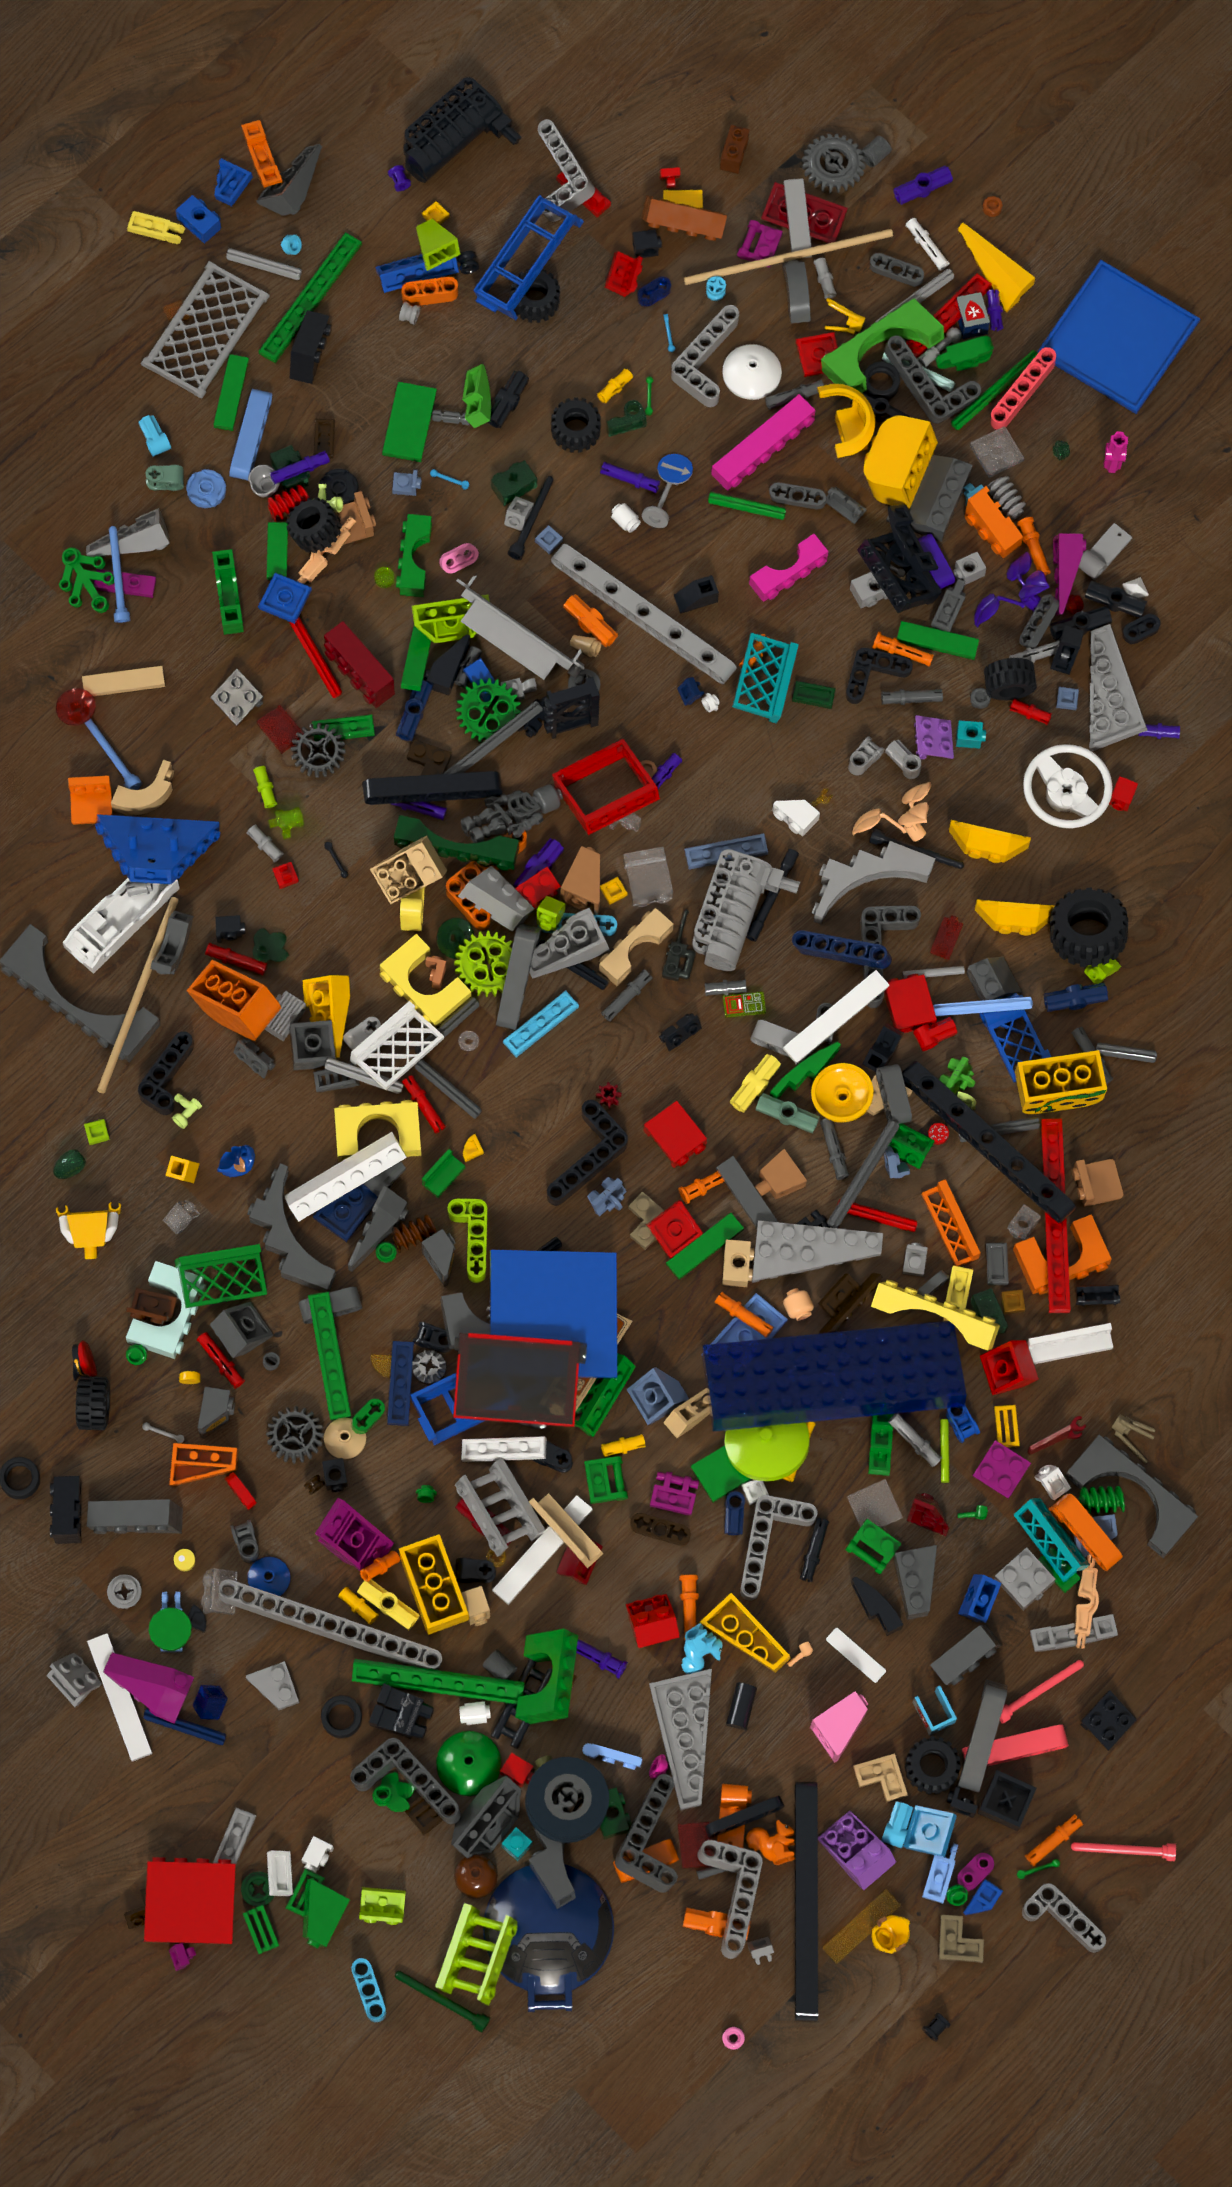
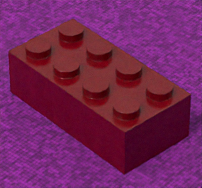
M343 621L324 635L325 655L330 661L334 660L337 663L340 673L343 676L347 675L351 679V685L354 689H359L363 693L362 696L369 705L372 704L375 708H378L395 695L394 678Z

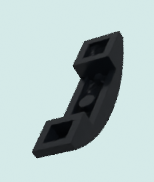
M906 504L889 506L888 516L891 529L902 554L920 572L937 570L939 567L931 552L923 551L910 526L913 518Z

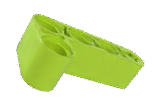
M453 1199L448 1204V1217L453 1222L468 1223L467 1275L471 1282L480 1283L486 1277L487 1204L481 1199ZM455 1207H460L463 1211L460 1214H454L451 1210ZM480 1207L484 1211L477 1215L473 1213V1209ZM476 1227H479L483 1230V1232L479 1235H476L472 1232V1230ZM477 1247L482 1249L483 1252L479 1255H474L471 1252L472 1249ZM475 1263H479V1273L477 1275L474 1274Z

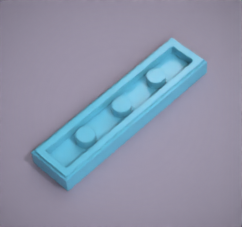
M565 990L505 1038L503 1044L517 1058L578 1009L579 1004Z

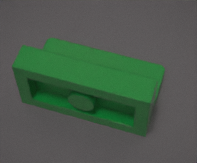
M449 1148L423 1176L422 1185L439 1198L463 1172L465 1165L453 1156V1151Z

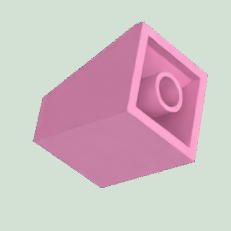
M856 1691L813 1719L810 1726L834 1763L841 1757L867 1712V1701L862 1694L858 1696Z

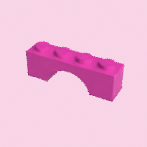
M815 534L798 544V560L792 567L785 570H775L765 566L750 576L749 585L763 602L767 599H774L779 594V591L784 588H790L797 579L807 577L812 569L815 567L820 568L827 562L828 550Z

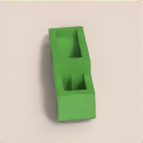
M483 364L467 371L462 398L467 404L465 419L474 428L489 422L491 417L490 388Z

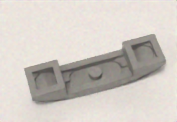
M1113 1614L1092 1618L1090 1635L1086 1636L1085 1644L1118 1636ZM1076 1623L1030 1630L1034 1652L1076 1646L1078 1636L1074 1633Z

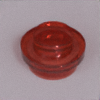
M1070 595L1066 604L1067 610L1074 615L1083 610L1084 603L1079 595Z

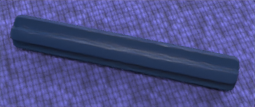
M149 1708L145 1710L143 1716L147 1721L218 1745H223L226 1740L225 1733L177 1718L175 1724L154 1716L149 1711Z

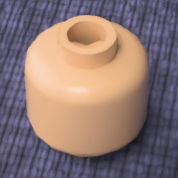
M792 1289L787 1292V1297L783 1301L788 1316L792 1319L801 1321L812 1315L811 1311L814 1305L808 1292L805 1290Z

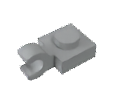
M520 678L500 682L501 686L506 683V690L513 688L510 693L511 696L518 695L514 701L525 699L524 693L537 691L535 678L528 679L521 683Z

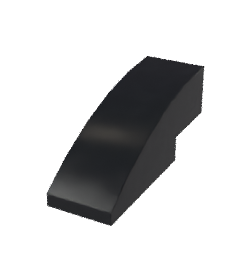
M857 1577L852 1578L851 1585L869 1621L877 1617L886 1636L901 1630L903 1623L889 1602L863 1580Z

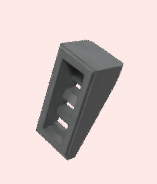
M327 1069L313 1072L316 1092L360 1085L359 1080L353 1078L348 1080V1077L342 1075L343 1081L340 1082L339 1074ZM331 1074H333V1077H334V1083H333V1084L331 1083V1077H330ZM322 1076H325L326 1085L324 1086L322 1082Z

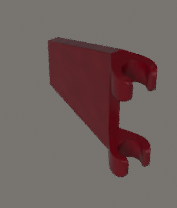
M1082 1416L1075 1417L1069 1426L1030 1446L1027 1451L1028 1454L1036 1453L1065 1439H1079L1082 1436V1432L1076 1435L1073 1431H1083L1086 1425L1080 1427L1076 1424V1421L1081 1420Z

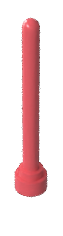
M1076 1661L1011 1704H1005L1000 1722L1004 1724L1011 1719L1014 1711L1083 1668V1661Z
M1080 1842L1071 1844L1073 1851L1162 1856L1166 1861H1175L1176 1844L1170 1843L1162 1845V1847Z

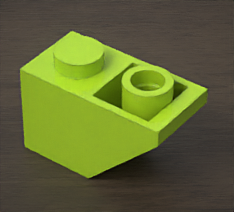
M546 896L537 909V924L539 927L546 931H556L565 912V903Z

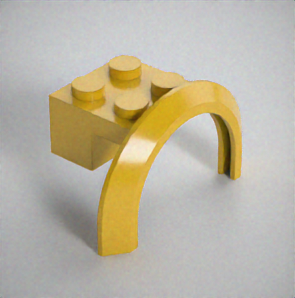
M829 384L817 387L820 398L839 395L853 400L851 408L836 411L835 421L842 442L835 444L837 458L867 450L874 433L875 416L866 397L855 388L844 384Z

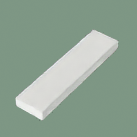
M540 1436L462 1439L461 1460L463 1462L497 1461L501 1458L504 1460L546 1459L547 1438Z

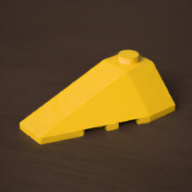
M329 975L303 980L304 1002L306 1007H309L312 1015L309 1018L310 1022L332 1020L335 1057L340 1058L350 1000L349 976Z

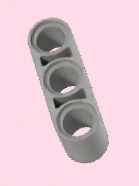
M758 1020L750 1040L759 1046L789 1057L783 1050V1047L795 1038L798 1033L764 1020ZM808 1055L805 1056L801 1061L807 1059Z

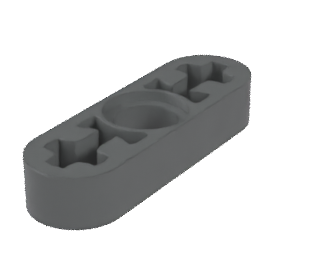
M876 253L870 258L869 266L874 273L913 287H917L923 282L924 271L918 266L882 253ZM878 260L882 261L879 266H876ZM899 266L902 268V272L895 274L891 268ZM914 274H918V277H916V279H912V276H914Z
M780 482L774 483L769 489L770 498L776 503L822 509L827 502L826 494L820 489ZM781 489L782 493L776 496L775 492ZM787 490H790L789 498H787L786 494H788ZM795 492H802L804 496L801 500H794L792 495ZM817 496H820L821 500H819L818 503H815L814 499H816Z
M1050 594L1042 597L1024 628L1019 642L1026 649H1033L1038 645L1057 612L1059 601ZM1042 618V622L1036 626L1038 620Z

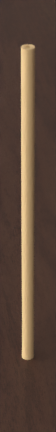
M892 229L692 275L684 277L685 285L709 280L714 276L723 277L893 237Z
M171 897L98 1086L97 1091L100 1093H105L150 977L152 960L161 948L169 917L175 911L179 900L176 897Z

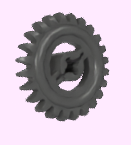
M828 134L827 138L821 135L820 141L814 139L813 144H808V149L804 151V157H802V162L804 163L802 169L806 170L804 176L810 175L809 183L815 180V188L821 183L822 191L828 186L830 193L833 187H836L838 193L840 192V186H843L845 191L848 189V184L853 188L854 180L856 182L860 181V176L864 175L862 169L866 167L865 163H863L865 162V157L862 156L863 152L861 149H858L859 144H852L853 139L846 140L845 135L839 138V134H835L834 137ZM830 151H838L844 154L848 160L847 167L844 168L842 165L843 158L839 153ZM821 156L825 158V170L820 165Z

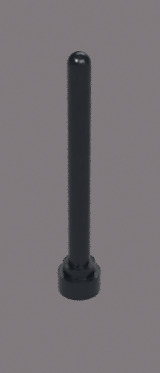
M552 476L546 478L517 542L511 545L507 552L513 559L522 560L525 554L524 544L554 481Z
M874 827L869 843L875 845L877 843H884L888 845L892 841L933 857L937 862L958 869L964 868V862L886 836L881 829Z

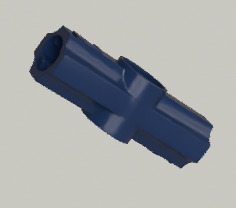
M423 681L421 691L412 690L410 698L405 704V711L396 732V736L401 740L413 741L419 722L423 718L424 709L433 689V685L426 681ZM412 708L419 709L417 713L410 712Z
M1105 983L1088 986L1077 984L1065 988V990L1044 993V1004L1047 1012L1067 1008L1078 1010L1086 1007L1088 1004L1108 1001V991Z

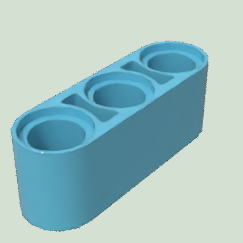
M357 1959L352 1964V1973L367 2017L372 2022H380L386 2016V2008L371 1964L366 1959ZM360 1964H365L368 1967V1971L364 1975L356 1973V1967ZM366 1985H372L375 1988V1992L371 1996H366L363 1993V1988ZM373 2006H380L382 2014L374 2017L370 2014V2009Z

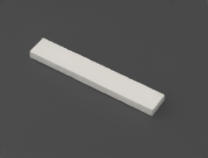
M875 970L787 1043L783 1050L797 1064L885 991L889 984Z
M576 1495L564 1511L579 1526L593 1509ZM550 1526L492 1589L508 1605L564 1543Z
M108 1634L87 1641L131 1761L133 1762L151 1755L150 1746L129 1691L121 1688L103 1673L111 1653H115Z

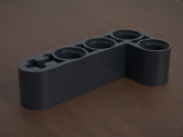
M181 1031L175 1035L138 1086L140 1100L159 1114L169 1115L174 1111L173 1097L164 1089L194 1049L192 1036L188 1032ZM186 1041L188 1042L187 1045H186V1044H183L182 1046L180 1045V1042H182V1043H185ZM171 1056L177 1058L173 1063L167 1062V1059ZM157 1073L165 1074L162 1079H156L155 1075ZM146 1089L153 1090L151 1095L145 1096L142 1094ZM163 1100H168L170 1102V1104L166 1107H162L159 1105L160 1102Z

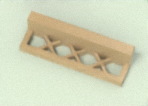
M549 1493L539 1502L534 1498L529 1501L534 1510L587 1568L603 1555L602 1551Z

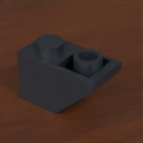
M711 575L692 581L674 594V599L680 614L717 603L719 592Z

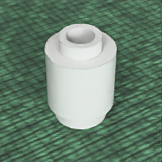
M626 503L617 504L611 511L613 513L611 518L624 531L631 533L641 523L638 519L639 516Z
M485 1701L465 1703L464 1706H459L461 1724L487 1723V1718H491L490 1705L485 1706Z

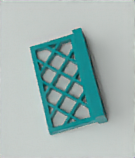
M751 633L732 707L769 718V722L777 723L782 715L799 644L793 642L787 644ZM753 641H760L764 649L756 652L753 647ZM775 646L783 649L782 655L775 658L771 651V648ZM767 651L772 660L764 664L759 654ZM755 657L760 667L752 670L748 661ZM774 663L778 672L771 676L766 667ZM762 669L767 679L759 682L754 673ZM750 675L756 685L747 688L744 678ZM770 681L774 689L771 693L766 694L761 685ZM758 687L763 697L754 700L750 691ZM745 693L751 701L748 705L738 703L739 697ZM765 699L769 705L768 712L761 710L757 703Z

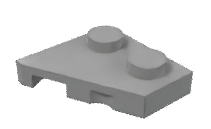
M285 1661L246 1675L247 1681L256 1687L278 1710L299 1703Z

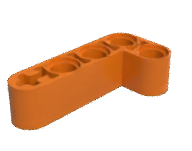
M1071 1493L1065 1494L1049 1508L1059 1523H1065L1104 1571H1108L1123 1558L1118 1548Z

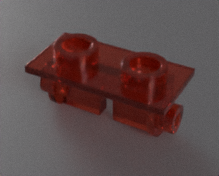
M951 915L950 918H943L930 951L931 954L947 960L950 959L963 923L958 922V917Z

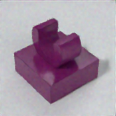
M183 1943L176 1944L169 1950L176 1971L184 1969L189 1964V1959L196 1956L194 1947L184 1949Z

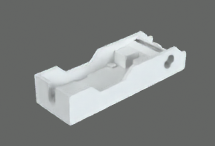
M127 878L112 894L105 896L69 932L67 938L63 941L64 948L94 974L179 890L177 879L172 884L152 883L153 891L150 894L142 893L129 897L126 891L128 889L126 884L135 882H130Z

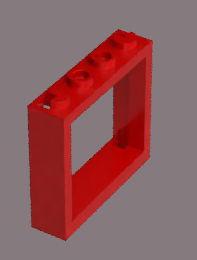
M624 739L612 743L552 774L555 787L560 789L564 801L588 835L660 799L656 784ZM624 758L643 787L585 816L566 786Z

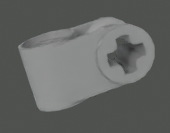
M870 736L850 756L848 769L853 775H862L885 751L883 747L880 748L871 741L872 738ZM854 761H860L862 765H856Z
M376 1017L366 1018L343 1036V1040L352 1051L374 1032L372 1029L369 1030L370 1026L376 1027V1030L381 1026L380 1021Z

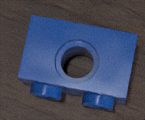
M193 195L176 209L177 220L204 244L221 229L219 215L214 211L211 212L201 199H197ZM197 217H204L201 220L196 219Z
M974 1574L958 1614L974 1622L986 1623L1002 1583L985 1575Z

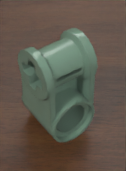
M154 465L146 470V485L151 490L178 491L184 488V469L182 466Z

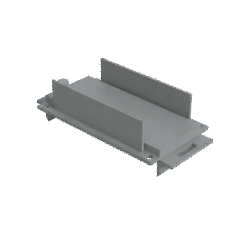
M473 576L467 585L459 579L456 580L466 588L461 596L472 603L461 620L463 624L543 680L556 663L569 670L567 673L574 678L577 677L581 670H584V664L577 660L582 653L581 648L573 659H570L470 589L477 576Z

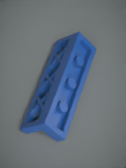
M422 254L375 267L384 293L400 289L408 282L434 279L459 272L456 257L427 271Z

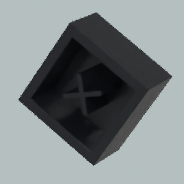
M997 1770L978 1814L1018 1831L1037 1788Z

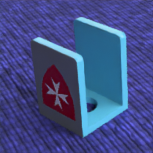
M940 1685L936 1687L935 1693L948 1720L933 1727L919 1697L916 1696L913 1699V1705L929 1736L955 1724L957 1720Z

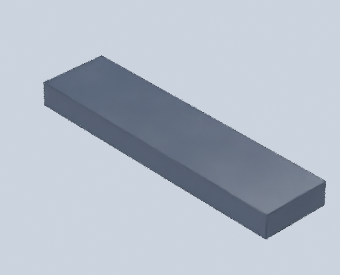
M764 834L685 848L684 852L688 870L716 865L721 852L727 849L752 857L768 855ZM730 855L724 858L725 861H734Z

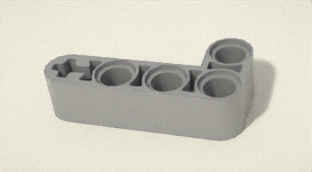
M1048 1883L1041 1886L1022 1907V1916L1031 1922L1039 1919L1047 1910L1090 1952H1098L1106 1944V1937L1103 1932L1053 1884ZM1050 1890L1053 1894V1899H1044L1042 1891ZM1065 1905L1069 1910L1068 1915H1061L1058 1912V1906ZM1027 1906H1036L1038 1914L1030 1915L1027 1912ZM1075 1921L1083 1922L1085 1926L1083 1931H1077L1074 1928ZM1090 1929L1091 1932L1084 1938L1083 1935ZM1097 1937L1099 1939L1098 1944L1093 1946L1091 1944L1092 1938Z

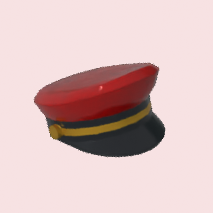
M84 1340L79 1344H74L72 1346L74 1381L80 1375L95 1377L97 1369L90 1346Z

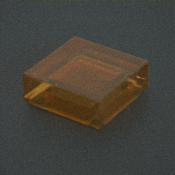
M181 300L163 307L169 323L183 304ZM185 314L182 321L189 319V315Z

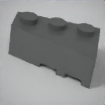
M937 1545L897 1552L894 1555L893 1559L907 1620L928 1616L930 1612Z
M979 1625L930 1666L945 1685L952 1684L955 1686L964 1679L962 1675L968 1671L970 1673L980 1666L982 1660L992 1657L997 1652L996 1650L1002 1646V1643L987 1625Z

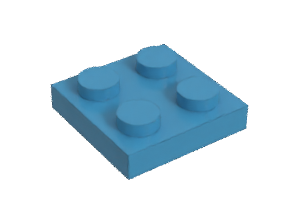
M915 1805L903 1847L909 1850L945 1857L957 1816L954 1813Z

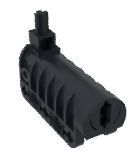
M465 77L405 130L404 139L406 143L403 147V153L406 157L405 168L415 179L426 183L483 131L486 133L491 131L497 138L503 135L513 145L518 144L522 137L511 127L512 120L503 113V109L496 99L475 79ZM465 84H472V90L468 88L462 93L465 89ZM451 96H457L450 102L449 98ZM424 120H429L424 126H422L421 123Z

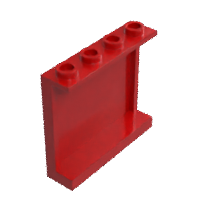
M152 1857V1861H147L144 1942L233 1944L236 1864H231V1859H218V1863H209V1859L197 1858L196 1863H188V1858H174V1862H165L166 1858Z

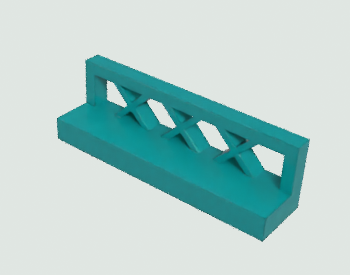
M1041 1498L1030 1499L1014 1514V1517L1063 1582H1066L1077 1571L1085 1570L1090 1565ZM1028 1509L1033 1514L1032 1523L1026 1522L1022 1517V1514ZM1037 1527L1044 1529L1045 1540L1037 1537ZM1049 1543L1055 1544L1058 1548L1057 1556H1052L1049 1553ZM1062 1560L1068 1561L1072 1567L1066 1574L1061 1569Z

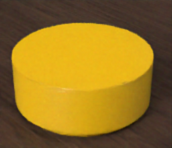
M195 1371L181 1372L179 1374V1382L182 1384L200 1383V1373Z

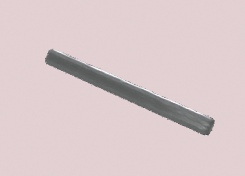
M534 701L443 774L464 773L543 710L541 705Z
M890 1120L827 1221L830 1227L838 1228L900 1128V1125L895 1121Z

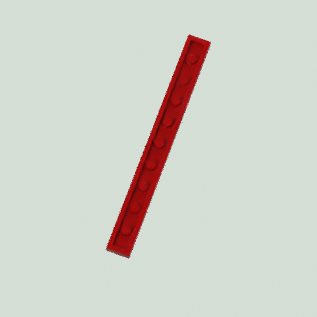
M1041 1119L1043 1174L1065 1194L1062 1119ZM1045 1193L1044 1197L1049 1198L1051 1195ZM1045 1212L1049 1313H1070L1067 1218L1058 1223Z

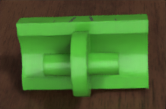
M962 1057L961 1060L951 1058L948 1063V1069L953 1074L951 1077L943 1074L939 1079L955 1095H957L960 1089L964 1091L967 1086L974 1087L975 1081L972 1079L974 1075L971 1071L972 1066L968 1063L969 1060L966 1057Z

